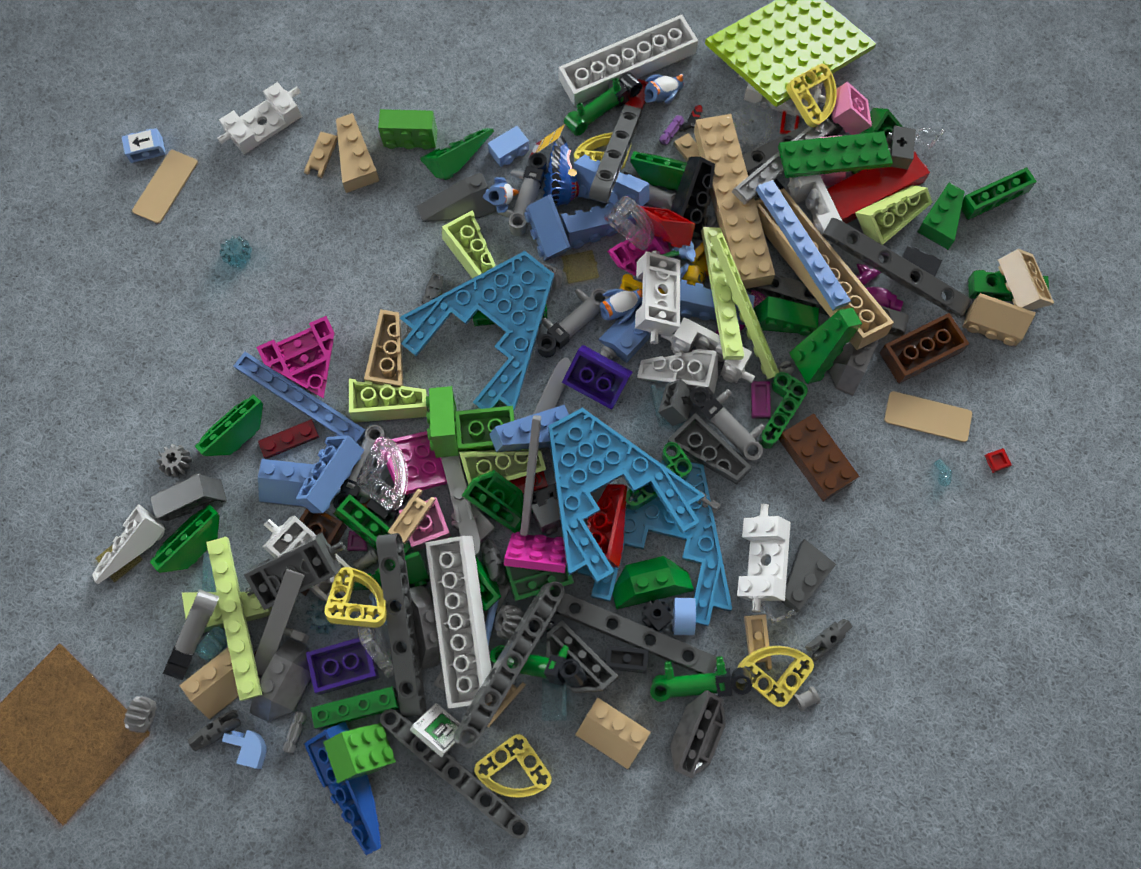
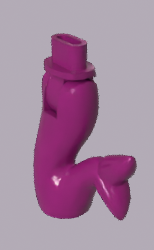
M857 264L860 276L856 277L863 285H866L881 273L874 268L870 269L864 264ZM866 287L879 305L901 311L904 301L897 299V295L882 287Z

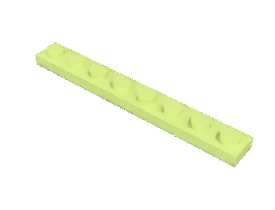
M703 227L701 233L723 359L742 360L744 351L736 308L732 300L733 294L725 283L726 276L723 270L718 266L716 252H713L710 246V238L722 233L721 228Z
M723 233L717 234L710 238L711 249L713 252H716L718 266L726 276L725 283L732 291V300L739 308L740 319L746 325V333L753 342V350L756 357L760 359L761 370L764 375L766 374L767 379L775 377L779 370Z
M223 537L206 542L217 595L219 596L218 600L239 701L261 696L262 691L229 538Z

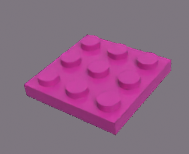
M427 431L379 443L378 446L399 496L416 492L417 489L425 490L447 484L441 457L436 458L434 450L431 451Z
M520 532L512 533L504 558V566L565 573L566 556L563 537L550 538L542 534L524 536L520 535Z

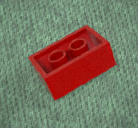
M636 206V211L650 231L654 232L655 236L662 237L663 241L670 242L673 247L682 248L683 245L690 246L695 223L669 209Z

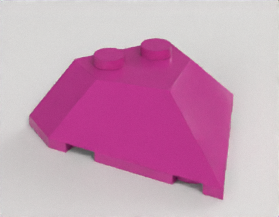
M645 226L638 233L624 242H620L607 252L619 268L636 276L637 261L646 251L651 253L652 251H659L660 254H665L671 250H669L668 242L663 241L662 237L655 236L654 232Z
M327 316L309 323L310 328L276 343L273 339L256 347L266 366L324 399L335 334Z

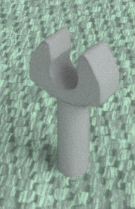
M285 627L283 635L307 644L310 636Z

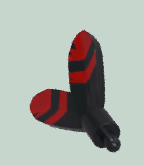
M701 105L693 109L688 121L679 128V131L695 128V122L703 111Z

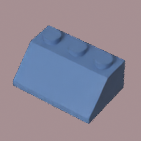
M550 194L528 205L525 209L526 212H524L527 223L530 222L532 227L530 230L532 238L537 241L538 254L540 257H543L544 261L563 255L570 248L565 230Z
M642 304L637 307L629 320L619 324L618 322L623 317L618 318L598 339L602 344L612 349L625 363L651 338V333L648 331L635 329L636 311Z
M261 459L258 474L259 502L305 507L296 497L305 479L312 475L310 469L313 464Z

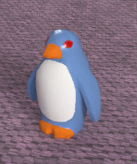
M656 74L646 79L648 84L645 87L646 103L665 101L664 103L666 104L672 102L677 92L684 86L683 75L680 74L672 78Z
M496 177L494 179L495 183L490 189L486 190L483 198L497 206V213H503L508 210V205L512 201L513 196L518 194L519 191L512 188L505 178Z
M612 289L605 292L603 296L611 297L601 302V315L607 321L623 317L618 323L626 322L635 313L637 307L642 304V289L635 291Z

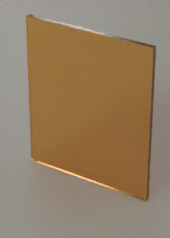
M61 643L0 702V761L62 825L68 822L72 815L144 739L149 737L150 732L147 730L145 733H137L126 729L124 719L127 709Z

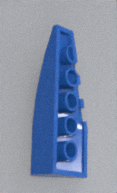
M346 722L324 730L305 742L304 745L324 788L328 786L332 793L330 797L334 804L338 803L343 811L341 814L345 822L351 824L353 836L365 855H368L381 848L379 823L368 776L364 775L337 783L323 743L341 732L349 731Z

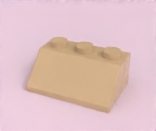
M1017 249L998 259L1000 264L999 271L1007 280L1005 284L1009 292L1013 294L1014 298L1012 301L1014 305L1027 310H1034L1054 304L1033 254Z
M980 293L968 308L962 327L971 333L983 334L988 339L1003 341L1008 346H1017L1023 340L1036 312Z
M228 647L179 685L189 700L209 720L239 697Z
M597 698L575 735L626 769H629L651 732Z

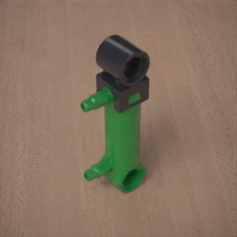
M630 72L625 73L619 80L618 78H613V82L608 85L606 92L586 106L578 103L577 111L569 112L564 118V124L575 136L583 134L588 125L616 105L619 107L623 106L629 101V97L637 96L642 90V84Z
M504 645L496 646L491 651L490 660L493 664L496 663L505 648ZM566 645L562 647L558 656L551 655L548 658L530 654L519 672L520 674L548 679L551 684L563 686L566 682L571 688H578L586 681V674L577 660H566L569 647ZM511 657L507 659L509 668H512L514 665V660Z
M718 656L716 658L717 669L715 673L674 676L671 662L666 661L665 675L660 674L653 678L650 694L658 702L674 697L698 696L705 691L718 694V697L733 696V691L739 695H745L752 689V674L748 669L739 667L731 675L730 668H725L723 657ZM742 678L747 682L742 684L738 683L737 680ZM657 686H664L666 689H665V690H659V689H657L656 687H657Z

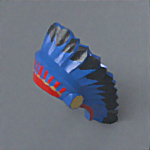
M561 135L553 143L554 146L549 161L550 167L547 168L548 173L545 175V187L543 188L545 192L543 197L551 194L556 207L568 205L579 195L577 171L572 168L569 160L571 150Z

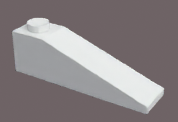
M696 349L688 353L682 354L680 352L675 353L673 356H660L641 360L637 378L664 385L682 379L691 389L702 386L708 390L709 394H714L718 379V352Z
M138 504L123 524L126 527L121 536L114 538L112 551L105 553L93 572L92 576L95 583L99 584L163 537L165 527L162 522Z

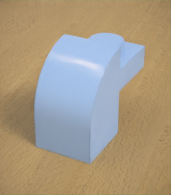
M695 598L674 599V619L672 622V632H674V635H695Z
M233 730L231 734L224 733L222 742L242 746L236 764L262 769L266 756V744L260 734L251 730H247L246 734Z

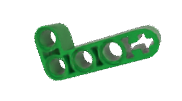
M785 372L777 373L771 384L772 390L784 398L759 437V443L765 449H770L776 444L808 392V388L803 382ZM777 381H783L785 386L779 385ZM797 390L801 392L802 395L798 396L794 394L793 391ZM784 405L790 406L792 410H786L784 408ZM774 420L781 421L783 425H776L774 423ZM772 431L774 433L770 440H767L766 437Z
M667 443L663 448L662 459L669 470L685 480L691 472L692 464L677 443ZM673 450L676 455L669 456L666 451ZM685 466L687 471L680 472L677 467ZM646 486L635 492L630 489L626 495V508L637 510L658 497L655 491L653 493L646 492L644 489ZM630 497L633 499L638 497L636 503L634 501L630 502Z

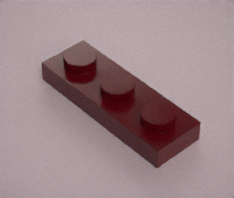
M311 419L258 440L263 457L268 459L320 437Z

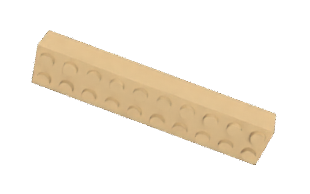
M726 114L698 119L695 122L694 135L700 157L715 163L713 184L709 191L715 215L745 289L770 285L773 282L775 272L755 199L753 197L744 205L732 193L733 189L748 177L732 115Z
M783 188L780 192L850 298L851 302L848 305L836 310L831 309L762 199L756 200L755 203L764 234L828 315L831 317L838 310L853 308L862 325L850 340L855 349L858 350L886 336L894 322Z

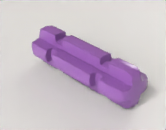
M681 115L675 116L673 122L669 124L664 134L659 138L662 145H668L683 125L684 119Z

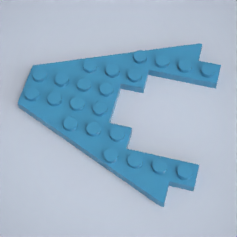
M524 251L402 315L400 319L412 328V331L401 344L417 357L452 313L467 325L479 310L506 332L494 347L505 355L508 360L473 403L480 409L494 408L499 401H502L507 406H513V410H515L555 275Z
M584 408L548 426L569 575L586 566L595 582L598 583L615 572L584 520L600 511L591 493L621 476L624 477L633 492L650 483L681 533L700 523L690 506L704 498L702 492Z
M662 460V461H661V464L666 467L667 465H666L665 462ZM691 462L692 469L685 481L706 494V499L711 502L704 465ZM685 466L677 467L680 472L687 471ZM652 486L644 488L648 493L655 491ZM638 497L632 499L631 501H634L636 503ZM656 497L637 510L626 508L623 548L626 545L644 549L647 533L650 531L686 540L682 559L701 564L694 594L696 600V624L709 626L713 607L732 611L711 506L703 507L702 500L701 504L697 502L692 504L690 507L700 523L684 533L680 532L659 497ZM586 566L578 570V574L592 577ZM612 567L615 571L612 575L598 583L594 582L592 598L611 602L619 568Z

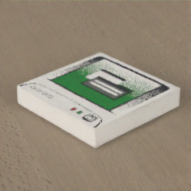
M435 703L411 727L410 731L440 757H443L455 744L454 734L460 723Z

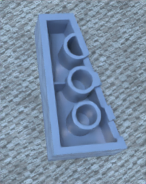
M585 154L574 162V169L577 171L579 195L577 197L589 199L590 188L601 161H594ZM620 172L608 203L632 208L643 206L650 200L649 183L630 174L625 175Z
M612 203L607 204L605 208L599 206L592 207L590 211L584 213L582 210L575 211V215L561 214V222L570 244L569 249H578L585 243L597 242L604 236L608 235L610 237L617 234L618 231L630 230L636 225L637 219L632 207Z
M681 279V317L717 320L711 289L704 288L703 284L695 283V286L689 285L687 280ZM748 294V297L753 307L755 296ZM735 305L738 324L745 325L740 319L739 308Z
M565 404L496 426L489 434L496 452L529 449L532 418L534 415L542 417L538 449L551 448L548 426L569 415Z
M349 435L326 438L325 443L327 446L325 450H320L318 454L320 457L319 461L313 464L310 469L312 475L305 479L296 497L312 513H324L330 507L331 500L339 493L341 485L350 476V471L361 459L364 449Z

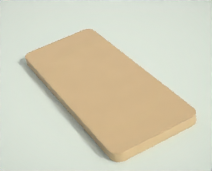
M170 150L132 209L133 213L157 224L161 223L197 166L198 161L178 151Z
M892 391L889 394L884 421L888 424L966 442L969 436L972 412L968 409Z

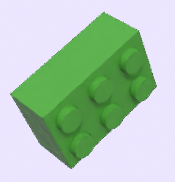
M380 109L378 129L384 147L389 149L404 147L406 149L422 148L425 150L436 148L437 126L434 111Z
M453 387L429 388V396H426V405L429 408V412L426 414L427 423L429 424L427 436L428 440H430L431 451L434 450L436 458L459 456L455 417L457 408Z
M513 406L455 411L458 450H495L489 434L496 426L515 421Z
M382 723L341 732L323 742L337 783L377 772L396 762Z

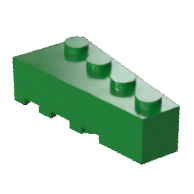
M853 308L838 310L789 352L807 384L821 381L824 378L825 372L832 367L835 358L842 353L843 347L846 343L850 342L862 325Z

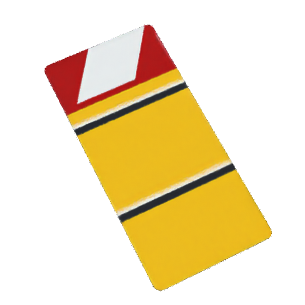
M565 124L536 143L530 156L556 141Z

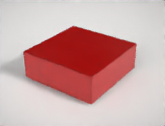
M1004 448L984 455L992 473L1012 466Z

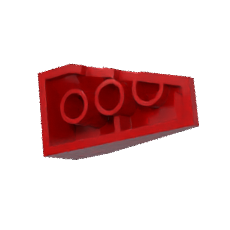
M607 484L597 502L600 511L587 520L588 529L610 565L614 568H619L623 551L626 484Z

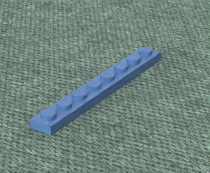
M774 181L758 185L755 189L831 309L836 310L848 305L851 302L850 298Z
M244 352L234 364L235 369L336 435H349L357 444L364 437L366 431L364 428L247 352Z

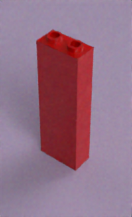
M914 152L913 161L908 169L884 167L862 170L833 185L827 191L842 221L848 224L857 219L855 212L911 185L918 186L924 183L930 172L927 166L918 158L916 152Z

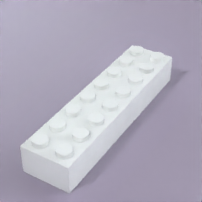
M679 15L560 66L559 81L573 105L576 106L578 103H583L606 92L608 85L613 82V78H618L619 80L628 72L632 73L635 78H641L696 54L698 39L683 15Z
M459 536L425 543L448 708L470 706L491 671L473 536ZM487 694L485 696V703L492 702V696Z

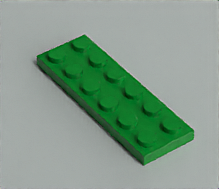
M884 131L779 142L778 145L785 178L891 167L893 163Z

